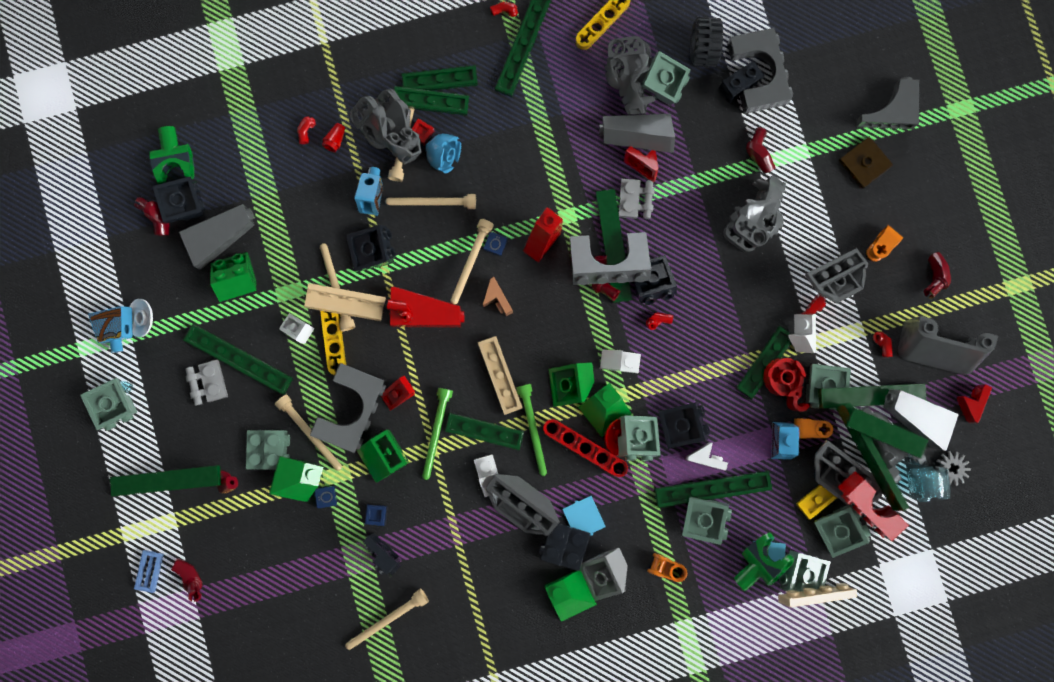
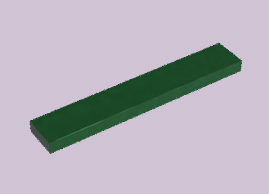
M552 0L530 1L496 84L495 91L510 97L513 96Z
M615 189L596 191L607 265H616L623 262L626 257ZM629 282L610 283L611 286L620 290L619 296L613 303L632 301Z
M192 324L183 339L187 343L282 395H285L294 379L195 324Z
M908 384L818 389L819 408H835L839 404L847 402L852 403L853 407L884 405L889 389L902 390L927 401L926 385Z
M850 402L842 403L835 407L845 425L852 408H854ZM846 427L892 510H907L909 505L871 437Z
M220 465L110 477L111 497L222 485Z
M769 471L654 488L657 508L687 504L690 497L712 500L772 490Z

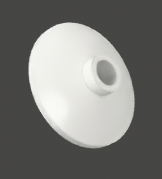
M136 299L130 305L132 307L133 335L144 337L152 326V309L146 300Z

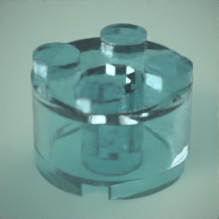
M920 467L911 469V472L907 471L909 495L911 498H918L919 502L930 501V498L938 497V499L950 498L951 489L948 468L939 467V470H935L933 467Z

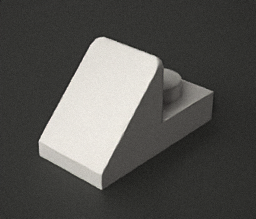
M290 313L279 328L303 344L306 343L314 330L313 327Z
M794 314V334L788 336L796 352L816 353V314Z
M602 350L600 369L639 373L641 354L623 352V350Z
M712 442L687 455L685 459L720 470H726L728 464L723 462V458L712 455L709 458Z
M493 454L474 460L485 497L489 496L485 488L493 477L498 474Z

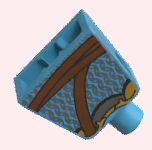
M369 167L368 174H361L355 196L359 213L378 216L383 190L379 168Z
M120 306L88 314L97 342L110 343L111 353L122 352V340L133 337L132 307Z
M772 422L771 459L791 460L798 456L799 427L793 423Z

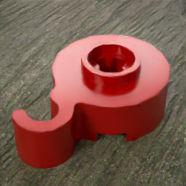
M791 358L772 360L764 371L763 380L766 388L777 396H787V406L793 411H805L809 408V404H797L798 399L802 396V385L804 377H806L804 367L798 361ZM783 374H786L785 380L782 378Z

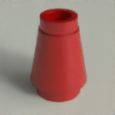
M336 123L323 138L322 146L330 152L339 150L346 128L342 124Z

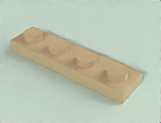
M497 337L478 342L504 415L522 409Z
M837 583L835 587L823 585L820 586V589L804 588L800 592L788 590L786 594L778 595V603L788 607L856 598L857 589L848 587L846 583Z

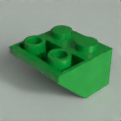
M247 252L238 253L232 257L219 259L211 263L210 285L219 302L256 291V278Z
M385 430L362 445L359 450H356L376 483L410 463L390 430Z

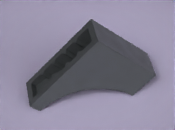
M911 77L901 78L894 85L893 95L889 104L878 112L862 114L856 120V127L915 128L919 124V80H913Z

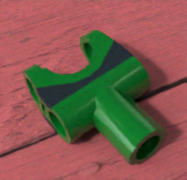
M160 127L158 133L161 149L150 151L151 167L158 184L166 183L167 174L173 167H181L185 178L191 176L193 179L194 160L189 144L178 146L175 127Z
M767 533L754 541L742 553V556L749 564L734 579L745 591L760 578L768 586L772 585L785 574L794 562L791 555H787L782 560L780 559L775 562L770 559L768 549L775 538L771 533Z

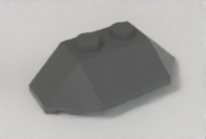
M856 248L806 273L805 276L819 295L837 304L863 290L868 262Z
M828 440L823 443L814 455L815 481L845 504L848 503L841 497L843 492L838 486L854 471L864 478L876 491L872 502H877L882 496L883 492L873 474Z
M496 474L485 488L494 509L526 533L549 536L560 522L550 499L519 476Z

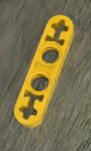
M609 0L576 35V46L581 50L590 48L629 7L630 0H625V4L623 2L620 3L618 9L615 6L619 0ZM611 10L614 12V17L607 18L604 12ZM594 23H599L602 29L594 31L591 26ZM589 32L590 36L587 39V43H581V37L583 39L586 38Z
M320 311L327 368L331 374L335 375L336 370L332 369V366H335V359H331V356L338 357L341 355V359L337 358V363L346 365L343 337L339 326L340 314L331 312L332 318H336V321L330 320L326 322V319H330L329 314L325 311ZM331 324L337 326V332L333 335L327 332V328ZM332 343H338L340 346L339 351L335 354L329 350Z

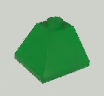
M577 363L549 369L553 406L585 402L595 382L592 363Z
M610 383L578 407L601 437L605 436L607 428L613 421L622 416H630L632 414Z
M279 456L269 494L307 502L319 485L323 467L315 463Z
M581 570L573 571L545 585V589L561 622L597 605Z

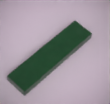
M476 65L402 74L403 87L434 91L478 86Z
M394 86V91L409 109L467 116L469 95Z
M780 326L776 329L735 389L750 399L754 398L764 383L766 366L772 360L781 358L790 346L791 341L788 336L790 333Z
M852 408L845 425L920 459L929 441L857 408Z
M449 413L445 432L520 450L524 431Z

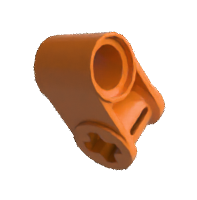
M887 225L867 249L868 259L877 262L885 258L901 242L903 237Z
M794 419V424L799 427L800 439L828 438L833 433V426L828 421ZM819 427L826 428V432L819 431Z
M653 554L654 560L647 572L675 582H682L686 579L687 570L682 564L665 556ZM674 568H682L683 572L680 577L673 576Z

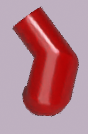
M503 1L490 7L493 16L504 11L508 12L510 17L518 15L517 6L514 3Z
M304 117L297 128L300 144L309 143L307 131L309 127L313 128L316 124L315 119L312 117Z
M656 312L647 319L646 326L649 330H655L661 323L672 324L673 315Z
M880 331L874 333L873 340L882 347V356L892 357L891 338Z

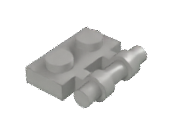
M621 179L619 217L637 219L638 211L644 212V219H651V212H653L652 195L655 192L652 181L647 180L645 188H640V180ZM639 195H645L644 204H639Z
M219 360L198 365L200 373L196 374L193 367L186 368L187 376L185 377L186 381L189 382L191 389L190 397L194 400L195 406L203 404L202 396H206L207 402L228 397ZM202 379L204 389L199 390L197 380Z

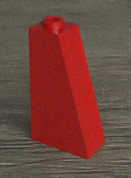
M547 207L535 222L523 252L539 263L561 234L563 219Z
M391 287V300L406 302L412 311V318L404 322L400 319L397 310L390 309V325L392 327H461V323H464V311H461L458 305L397 287Z

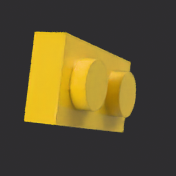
M818 485L797 502L796 505L810 520L837 497L823 486Z

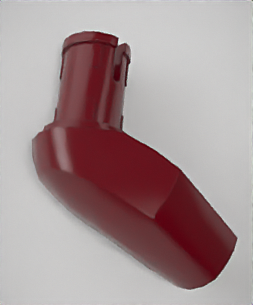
M757 127L752 140L746 145V151L761 171L766 174L773 171L776 167L769 151L762 145L767 131L764 128Z
M142 197L137 198L135 201L140 203V205L134 203V206L142 210L144 215L152 221L154 235L168 236L169 223H163L158 203L156 201H147Z
M940 252L933 253L928 259L933 270V282L924 289L923 293L926 297L931 294L929 299H933L942 289H947L951 283L949 265Z
M596 256L594 258L599 263L607 265V256ZM609 283L592 284L594 292H601L612 301L616 300L619 296L620 290Z
M221 470L222 485L216 486L217 490L220 493L233 491L238 486V479L231 476L230 473Z
M178 558L171 570L182 578L183 587L188 592L189 601L192 602L193 597L194 602H197L201 599V578L192 564Z

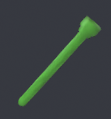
M531 384L516 387L520 398L523 399L539 474L545 476L547 470L530 400L532 387Z
M438 388L437 391L439 404L423 471V479L428 480L431 475L446 403L452 398V390Z

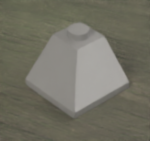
M620 548L607 551L582 563L581 572L595 601L625 592L628 565Z

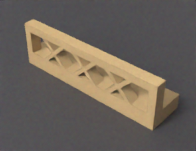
M308 283L304 308L381 321L386 297Z

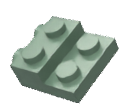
M658 51L641 86L654 93L655 98L670 106L680 100L682 96L681 90L689 80L688 74L691 69Z
M810 364L809 384H807L805 403H809L811 408H819L818 389L850 387L851 368Z
M114 378L80 395L97 430H111L117 427L115 423L121 420L123 423L134 419L133 414L138 413L130 395H126L119 378Z
M620 417L622 436L618 437L619 457H625V461H635L637 457L641 458V461H652L653 457L660 456L657 417Z
M247 430L246 469L276 470L279 456L290 458L289 454H287V446L290 445V435H287V431Z
M690 497L682 536L721 545L722 539H727L728 528H725L726 520L730 521L732 514L729 504Z
M852 504L835 510L832 514L817 519L814 522L832 558L869 543L870 530L867 525H862L860 521L862 516L852 508Z
M789 551L787 555H791L794 562L785 574L779 578L781 589L800 592L804 588L820 589V586L825 585L830 561Z

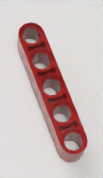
M550 419L544 424L543 431L550 438L613 476L623 477L626 475L628 466L622 459L557 420ZM549 423L557 425L556 433L550 434L547 432L546 427ZM565 433L573 434L574 440L572 443L567 444L564 442L563 436ZM584 442L590 445V451L587 454H583L580 451V445ZM603 452L606 454L607 460L605 463L600 464L597 461V455ZM616 463L623 465L624 469L620 474H616L613 470Z

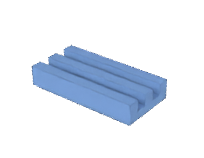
M149 550L142 551L134 586L135 590L150 593L156 591L164 553H156ZM150 556L144 586H141L147 557ZM155 557H157V558H156V562H155L154 571H153L152 580H151V585H150V588H148V587H149V583H150L151 574H152L153 565H154V560H155Z

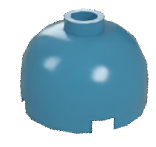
M438 134L427 143L426 155L429 164L433 168L443 173H448L454 168L451 165L454 159L458 162L461 153V142L457 141L458 137L450 134Z

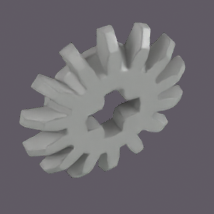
M948 451V457L942 454L943 461L939 459L936 461L940 463V466H935V469H940V473L936 474L937 477L942 475L941 482L948 480L947 485L949 486L952 481H954L955 486H958V480L963 484L964 479L962 477L969 478L965 471H971V468H965L969 461L963 462L965 456L962 455L958 458V452L956 451L954 456L951 451ZM951 463L958 466L956 474L948 470L951 468Z

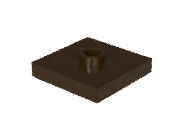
M870 136L839 160L862 189L893 166L892 162Z

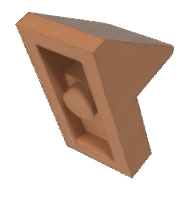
M493 277L490 280L483 306L485 307L497 300L496 306L500 313L504 312L508 316L513 313V310Z

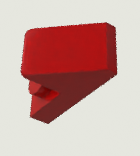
M630 146L626 150L624 163L654 182L658 173L656 151L651 150L645 156L642 152Z
M404 375L388 387L381 397L391 411L414 396L415 391Z
M986 384L977 385L972 390V399L965 396L956 397L968 423H979L992 390L991 386Z

